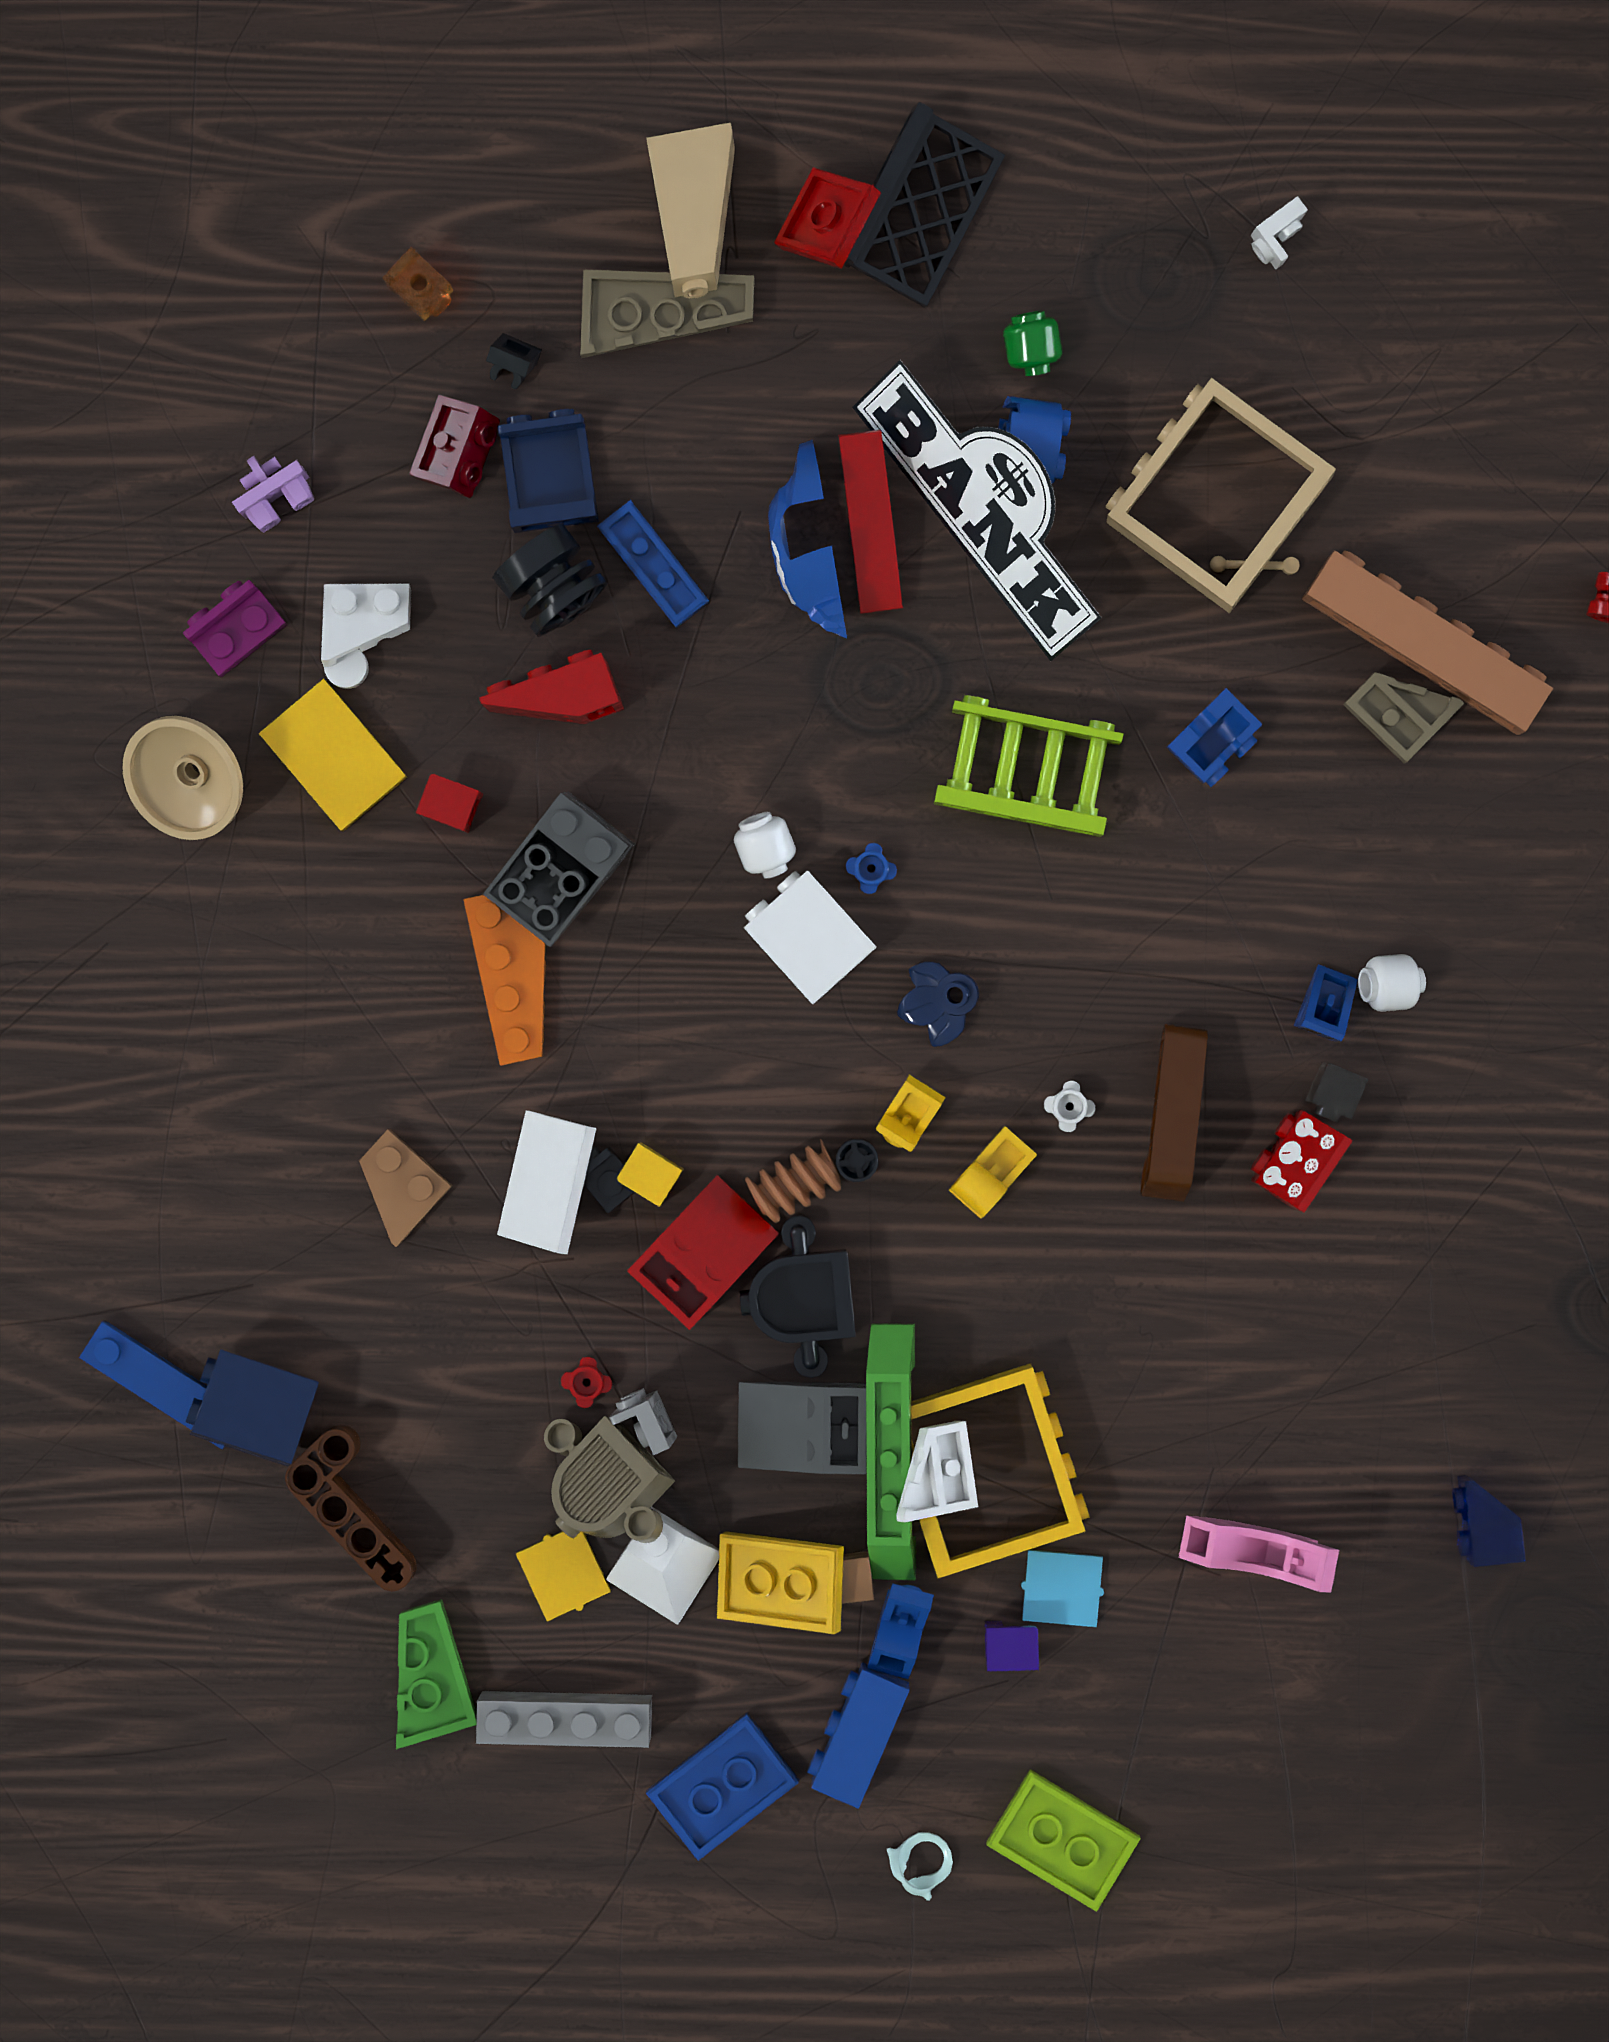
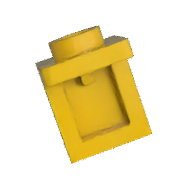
M909 1074L878 1123L876 1130L891 1145L899 1148L903 1147L912 1152L946 1097Z

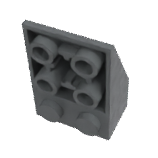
M569 791L562 792L483 895L545 944L552 947L609 879L635 843Z
M739 1382L738 1468L816 1474H866V1383Z

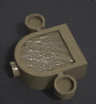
M604 1416L583 1440L582 1432L576 1424L565 1419L552 1421L545 1430L544 1442L549 1450L567 1456L558 1467L552 1482V1502L559 1516L555 1521L557 1526L573 1539L580 1532L599 1538H612L626 1532L631 1539L641 1543L655 1541L662 1532L663 1521L660 1514L651 1509V1507L675 1482L671 1475L643 1448L641 1443L622 1423L612 1425L610 1418Z

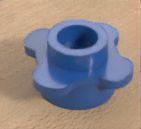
M876 843L868 844L864 853L857 858L852 857L848 859L846 863L847 872L855 875L861 883V891L866 894L875 893L880 883L886 879H893L897 873L895 864L886 860L882 854V847ZM872 864L875 866L876 869L873 873L868 872V865Z

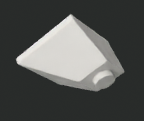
M651 1507V1509L660 1514L663 1521V1529L660 1536L651 1543H641L631 1539L606 1580L678 1625L717 1564L719 1549Z

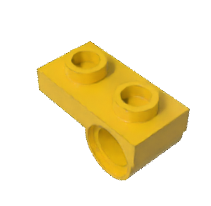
M1004 1126L948 1190L981 1219L1001 1199L1008 1187L1037 1154Z

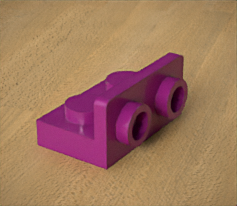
M250 580L244 584L241 581H237L229 586L220 595L223 600L211 610L205 607L195 613L187 621L190 627L183 632L184 636L194 644L221 678L288 625L257 585Z

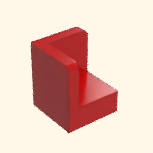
M431 774L416 813L469 833L483 793L436 774Z

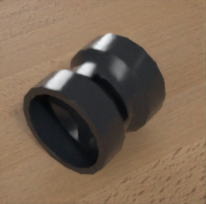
M853 1138L844 1142L839 1147L836 1154V1166L839 1173L845 1179L852 1182H862L869 1179L876 1172L878 1154L875 1147L869 1141Z

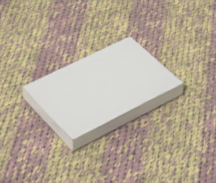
M526 1110L497 1235L555 1253L568 1254L596 1128Z

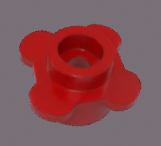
M584 1357L580 1360V1365L574 1371L563 1374L561 1385L564 1389L570 1390L571 1394L576 1398V1403L579 1407L589 1408L593 1405L594 1398L600 1393L610 1391L612 1380L609 1376L603 1375L597 1368V1361L594 1358ZM588 1378L591 1384L584 1386L583 1379Z

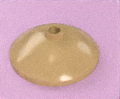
M166 716L150 721L141 727L127 744L123 757V778L126 790L138 812L155 828L176 838L198 840L217 834L235 818L243 797L242 774L232 750L214 730L191 718ZM192 764L198 768L200 773L194 770Z

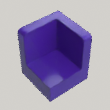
M985 1621L987 1671L1039 1670L1037 1627L1003 1626L1002 1621Z

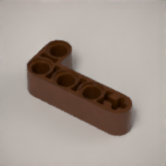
M1164 1024L1159 1050L1149 1151L1145 1158L1141 1179V1196L1184 1202L1191 1188L1205 1069L1207 1030Z
M334 1426L322 1434L289 1466L285 1475L286 1486L378 1586L391 1592L399 1591L415 1575L417 1568L416 1559L411 1551L338 1475L356 1457L361 1444L357 1432L350 1426ZM331 1436H341L347 1441L349 1450L346 1456L338 1457L331 1453L328 1446ZM301 1465L311 1466L317 1472L318 1479L314 1486L304 1485L298 1479L297 1472ZM336 1496L344 1500L347 1506L345 1516L336 1517L329 1513L326 1505L329 1497ZM364 1527L372 1530L376 1536V1545L372 1548H365L359 1545L356 1540L357 1529ZM386 1545L389 1550L375 1562L372 1557L377 1555L383 1546ZM399 1561L404 1567L400 1574L397 1573L391 1577L388 1575L387 1570L390 1564L393 1565Z

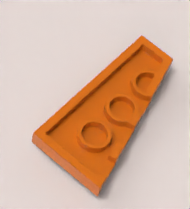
M480 895L463 899L500 1066L543 1057L546 944L486 896Z

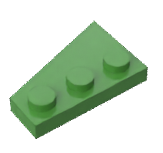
M440 1599L401 1611L399 1614V1688L397 1694L398 1730L396 1734V1749L477 1725L476 1708L443 1600Z

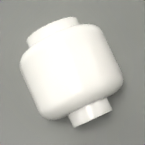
M762 812L739 823L740 830L734 836V844L744 869L753 874L762 873L764 878H772L787 871L786 863L794 857L796 847L785 820L772 816L770 812Z
M1408 955L1376 956L1370 959L1365 968L1359 973V993L1363 1001L1368 1002L1374 1010L1380 1012L1407 1010L1416 1005L1420 993L1425 991V973L1422 968L1417 967L1416 962Z

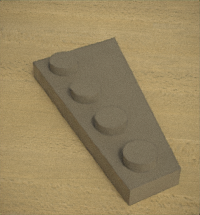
M583 270L581 358L753 322L754 275L719 274L717 290L708 291L706 295L699 298H686L684 296L675 297L671 274L668 272Z

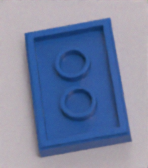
M747 1712L647 1789L646 1794L699 1861L797 1785L799 1778Z

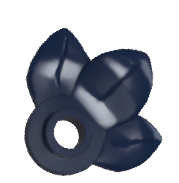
M927 961L919 963L909 969L910 977L916 988L908 992L901 1000L897 1015L910 1024L928 1025L931 1045L933 1047L943 1046L956 1039L963 1032L965 1015L976 1006L979 999V989L976 982L967 974L959 972L950 973L940 963ZM952 987H958L962 990L963 999L961 1002H955L951 999L950 990Z

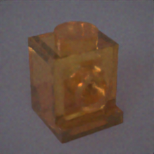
M412 247L382 277L387 287L424 321L431 314L434 317L440 315L452 300L449 296L454 291L451 284ZM419 278L427 280V286L422 291L412 289V285Z

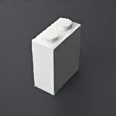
M808 870L802 876L794 871L777 887L782 894L771 904H768L763 899L745 915L749 923L744 929L812 1004H815L874 951L876 946Z

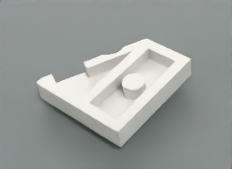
M324 584L321 651L323 667H331L337 664V658L359 649L360 652L376 646L384 638H393L410 630V584Z
M953 1421L920 1428L896 1514L897 1521L910 1522L978 1507L966 1421Z

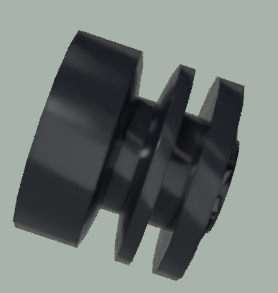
M563 523L545 530L510 556L492 576L510 601L518 600L528 594L531 596L520 611V614L524 620L531 619L540 614L530 626L537 637L546 635L556 628H561L575 620L592 605L594 599L608 584L601 573L585 579L595 568L590 559L571 567L569 563L574 559L581 547Z

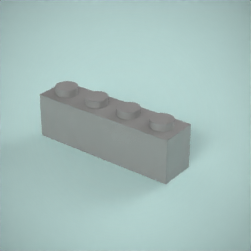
M482 1691L477 1700L476 1744L649 1748L652 1728V1695Z

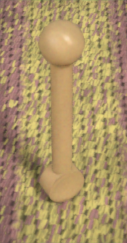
M1215 556L1210 561V567L1214 572L1219 573L1225 569H1240L1245 561L1225 560L1222 556ZM1288 557L1284 561H1269L1264 570H1283L1285 574L1293 575L1299 570L1300 564L1295 557Z

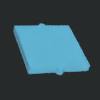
M1029 1549L1026 1578L1021 1582V1587L1024 1589L1022 1621L1097 1627L1099 1596L1104 1594L1103 1588L1100 1587L1103 1556Z

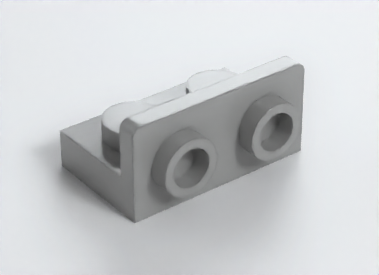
M641 1388L620 1398L621 1401L616 1403L617 1409L609 1417L612 1425L636 1416L639 1422L634 1424V1429L643 1448L650 1446L653 1455L669 1449L676 1440L677 1434L658 1391L656 1390L646 1395L644 1388Z

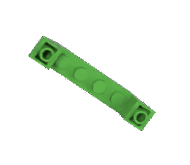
M871 1324L866 1370L867 1547L872 1579H916V1536H912V1521L898 1522L896 1516L912 1459L911 1371L915 1367V1324Z

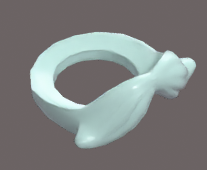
M917 1832L906 1839L897 1849H887L894 1877L902 1882L906 1891L913 1895L922 1896L928 1901L931 1899V1890L951 1872L953 1864L951 1850L947 1842L936 1834ZM923 1841L937 1844L944 1855V1861L940 1869L932 1874L922 1875L918 1878L915 1877L909 1881L905 1879L903 1873L907 1868L906 1862L909 1859L911 1849Z

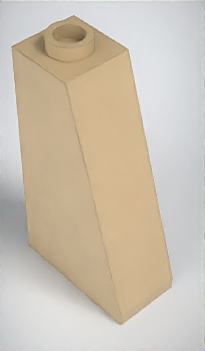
M731 123L646 138L675 297L699 298L706 295L708 291L717 290L735 153Z

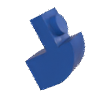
M892 1583L890 1590L888 1589L881 1610L867 1668L909 1679L917 1658L922 1631L931 1610L933 1594L923 1592L916 1586H901Z

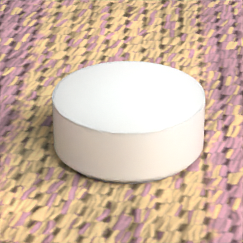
M359 649L337 658V664L331 667H324L327 678L334 685L343 689H352L362 684L369 670L368 661Z

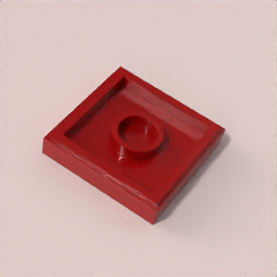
M813 167L774 243L782 250L842 269L881 192L873 185Z

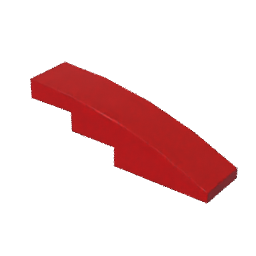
M881 430L838 435L860 613L903 608Z

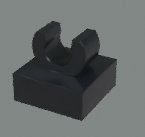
M502 333L491 345L486 359L487 362L494 364L490 370V379L496 381L501 375L502 369H506L512 372L514 376L511 388L517 389L525 377L537 365L542 349Z

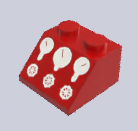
M1298 1110L1294 1116L1288 1113L1280 1122L1274 1133L1280 1138L1271 1151L1264 1148L1254 1161L1251 1170L1255 1172V1175L1251 1181L1291 1208L1305 1213L1353 1140L1307 1112Z

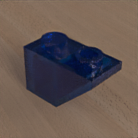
M1457 1476L1458 1488L1452 1489V1498L1455 1513L1462 1514L1463 1530L1457 1531V1544L1460 1556H1466L1467 1562L1473 1567L1526 1562L1521 1518L1468 1476Z

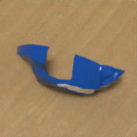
M813 440L799 444L793 475L783 487L778 489L769 505L768 520L772 554L782 590L787 593L791 603L807 612L810 619L821 625L826 631L847 638L832 546L815 550L793 560H790L783 517L786 509L794 504L824 499Z

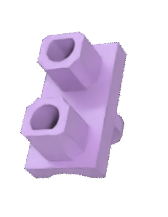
M252 456L247 460L252 472L241 478L240 482L246 490L259 482L260 484L232 501V503L245 519L249 518L264 533L281 521L270 504L271 502L285 495L292 508L297 511L314 501V497L306 481L310 477L297 460L269 477V475L282 468L276 457L261 465L256 457Z

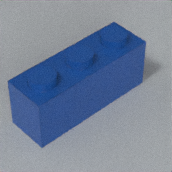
M863 1662L858 1673L850 1670L841 1694L847 1697L841 1712L833 1710L824 1731V1734L829 1735L830 1738L824 1751L816 1749L807 1773L813 1775L812 1789L858 1809L910 1691L909 1682L887 1673L867 1668L868 1664Z

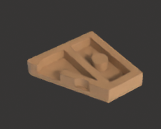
M387 1129L359 1161L390 1241L395 1247H398L453 1186L391 1129Z

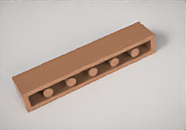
M1344 550L1342 554L1334 551L1329 555L1304 594L1303 601L1516 735L1527 731L1553 690V687L1545 683L1547 677L1542 672L1529 665H1524L1523 668L1508 660L1510 653L1495 643L1488 642L1487 645H1484L1472 637L1474 631L1466 624L1456 619H1452L1449 623L1436 614L1438 608L1426 599L1416 596L1413 600L1399 591L1402 586L1396 580L1382 573L1376 577L1363 568L1365 562L1353 553Z

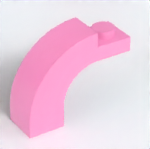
M1186 1516L1178 1558L1208 1568L1231 1569L1261 1574L1318 1592L1331 1593L1339 1550L1318 1544L1317 1540L1280 1530L1223 1519Z

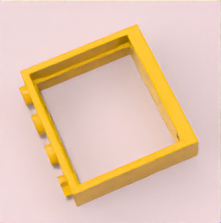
M1031 1363L911 1401V1420L1024 1384L1068 1520L950 1558L937 1516L919 1519L938 1578L1085 1532L1082 1520L1090 1518L1082 1493L1074 1495L1069 1479L1077 1477L1069 1452L1061 1455L1056 1438L1063 1436L1056 1411L1048 1414L1043 1397L1049 1396L1050 1392L1043 1371L1035 1373ZM912 1441V1456H913V1452H914V1448H915V1447H914V1444H913V1441Z

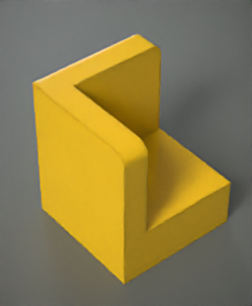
M640 1142L619 1173L617 1180L660 1207L684 1169Z

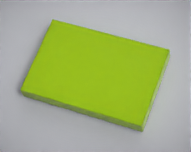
M1030 1769L986 1841L988 1847L1097 1912L1141 1838L1137 1833Z

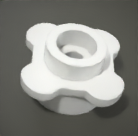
M1075 1081L1064 1083L1062 1091L1055 1096H1048L1044 1101L1045 1110L1048 1113L1054 1114L1059 1121V1128L1065 1132L1074 1131L1076 1123L1084 1117H1091L1095 1112L1094 1102L1086 1100L1080 1092V1085ZM1068 1102L1074 1105L1071 1111H1068L1065 1107Z

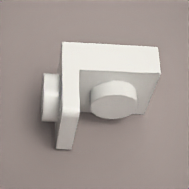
M1298 196L1259 224L1251 234L1254 240L1251 245L1258 258L1264 264L1270 262L1275 269L1283 265L1288 258V255L1276 238L1279 237L1284 242L1303 227L1300 220L1308 209Z

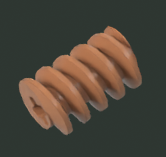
M820 1139V1154L815 1152L809 1145L805 1147L806 1161L804 1162L794 1153L791 1154L790 1169H786L779 1161L775 1162L776 1176L771 1177L764 1169L759 1170L761 1184L756 1185L749 1177L745 1178L749 1190L762 1214L767 1215L773 1222L777 1223L780 1221V1207L789 1215L795 1214V1199L804 1207L810 1206L811 1191L819 1199L826 1198L825 1184H828L836 1192L841 1190L840 1174L822 1139Z

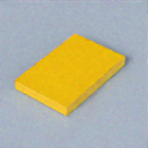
M322 679L259 733L342 832L407 778L406 774L325 679Z
M727 1531L721 1533L717 1619L828 1634L840 1632L844 1546Z

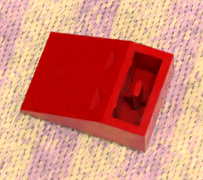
M592 650L582 651L568 657L569 665L558 669H552L551 665H545L531 670L527 673L528 680L512 684L511 680H505L486 688L488 695L479 697L481 704L489 712L587 724L625 710L606 659L602 653L595 655Z
M717 1175L627 1272L690 1330L777 1237L779 1232Z

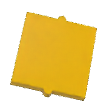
M563 1531L553 1536L546 1534L543 1541L516 1553L547 1621L573 1609L581 1611L584 1604L611 1592L584 1532H580L574 1539Z

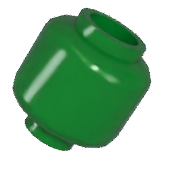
M1044 310L1012 316V323L1007 325L1003 331L1009 365L1012 368L1024 369L1025 376H1035L1050 372V363L1058 361L1062 356L1057 321L1052 317H1046Z

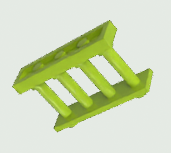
M964 695L963 702L954 701L952 713L964 715V721L952 780L947 779L946 786H937L934 805L1097 837L1104 835L1107 818L1097 816L1099 809L1095 808L1107 743L1120 745L1124 733L1114 732V724L1090 720L1088 727L988 707V699ZM981 719L1007 723L994 788H989L988 794L971 791L973 784L969 783ZM1023 727L1048 732L1036 796H1031L1030 803L1014 800L1015 792L1011 791ZM1065 735L1090 740L1078 804H1073L1072 811L1055 808L1057 801L1053 800Z

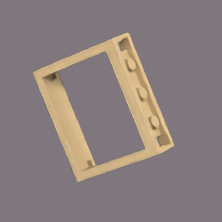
M1211 378L1204 388L1197 384L1183 403L1188 409L1181 419L1177 422L1172 418L1157 437V440L1162 442V444L1153 456L1146 452L1135 465L1131 473L1136 478L1128 489L1125 490L1120 486L1106 505V508L1110 510L1107 516V524L1230 613L1332 479L1336 468ZM1212 401L1216 402L1311 472V475L1227 586L1127 514Z

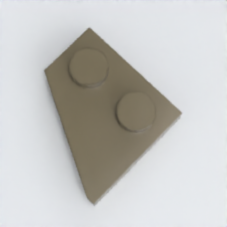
M1375 672L1343 705L1405 764L1452 717L1464 702L1459 698L1428 691L1427 688L1411 683L1399 682L1395 678Z

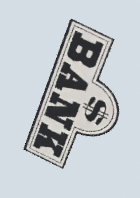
M899 360L852 408L870 431L881 430L884 449L1047 658L1052 661L1102 617L1044 544V540L1052 528L1055 516L1053 486L1044 465L1028 445L1004 430L993 427H977L967 430L962 434L957 433L907 367Z

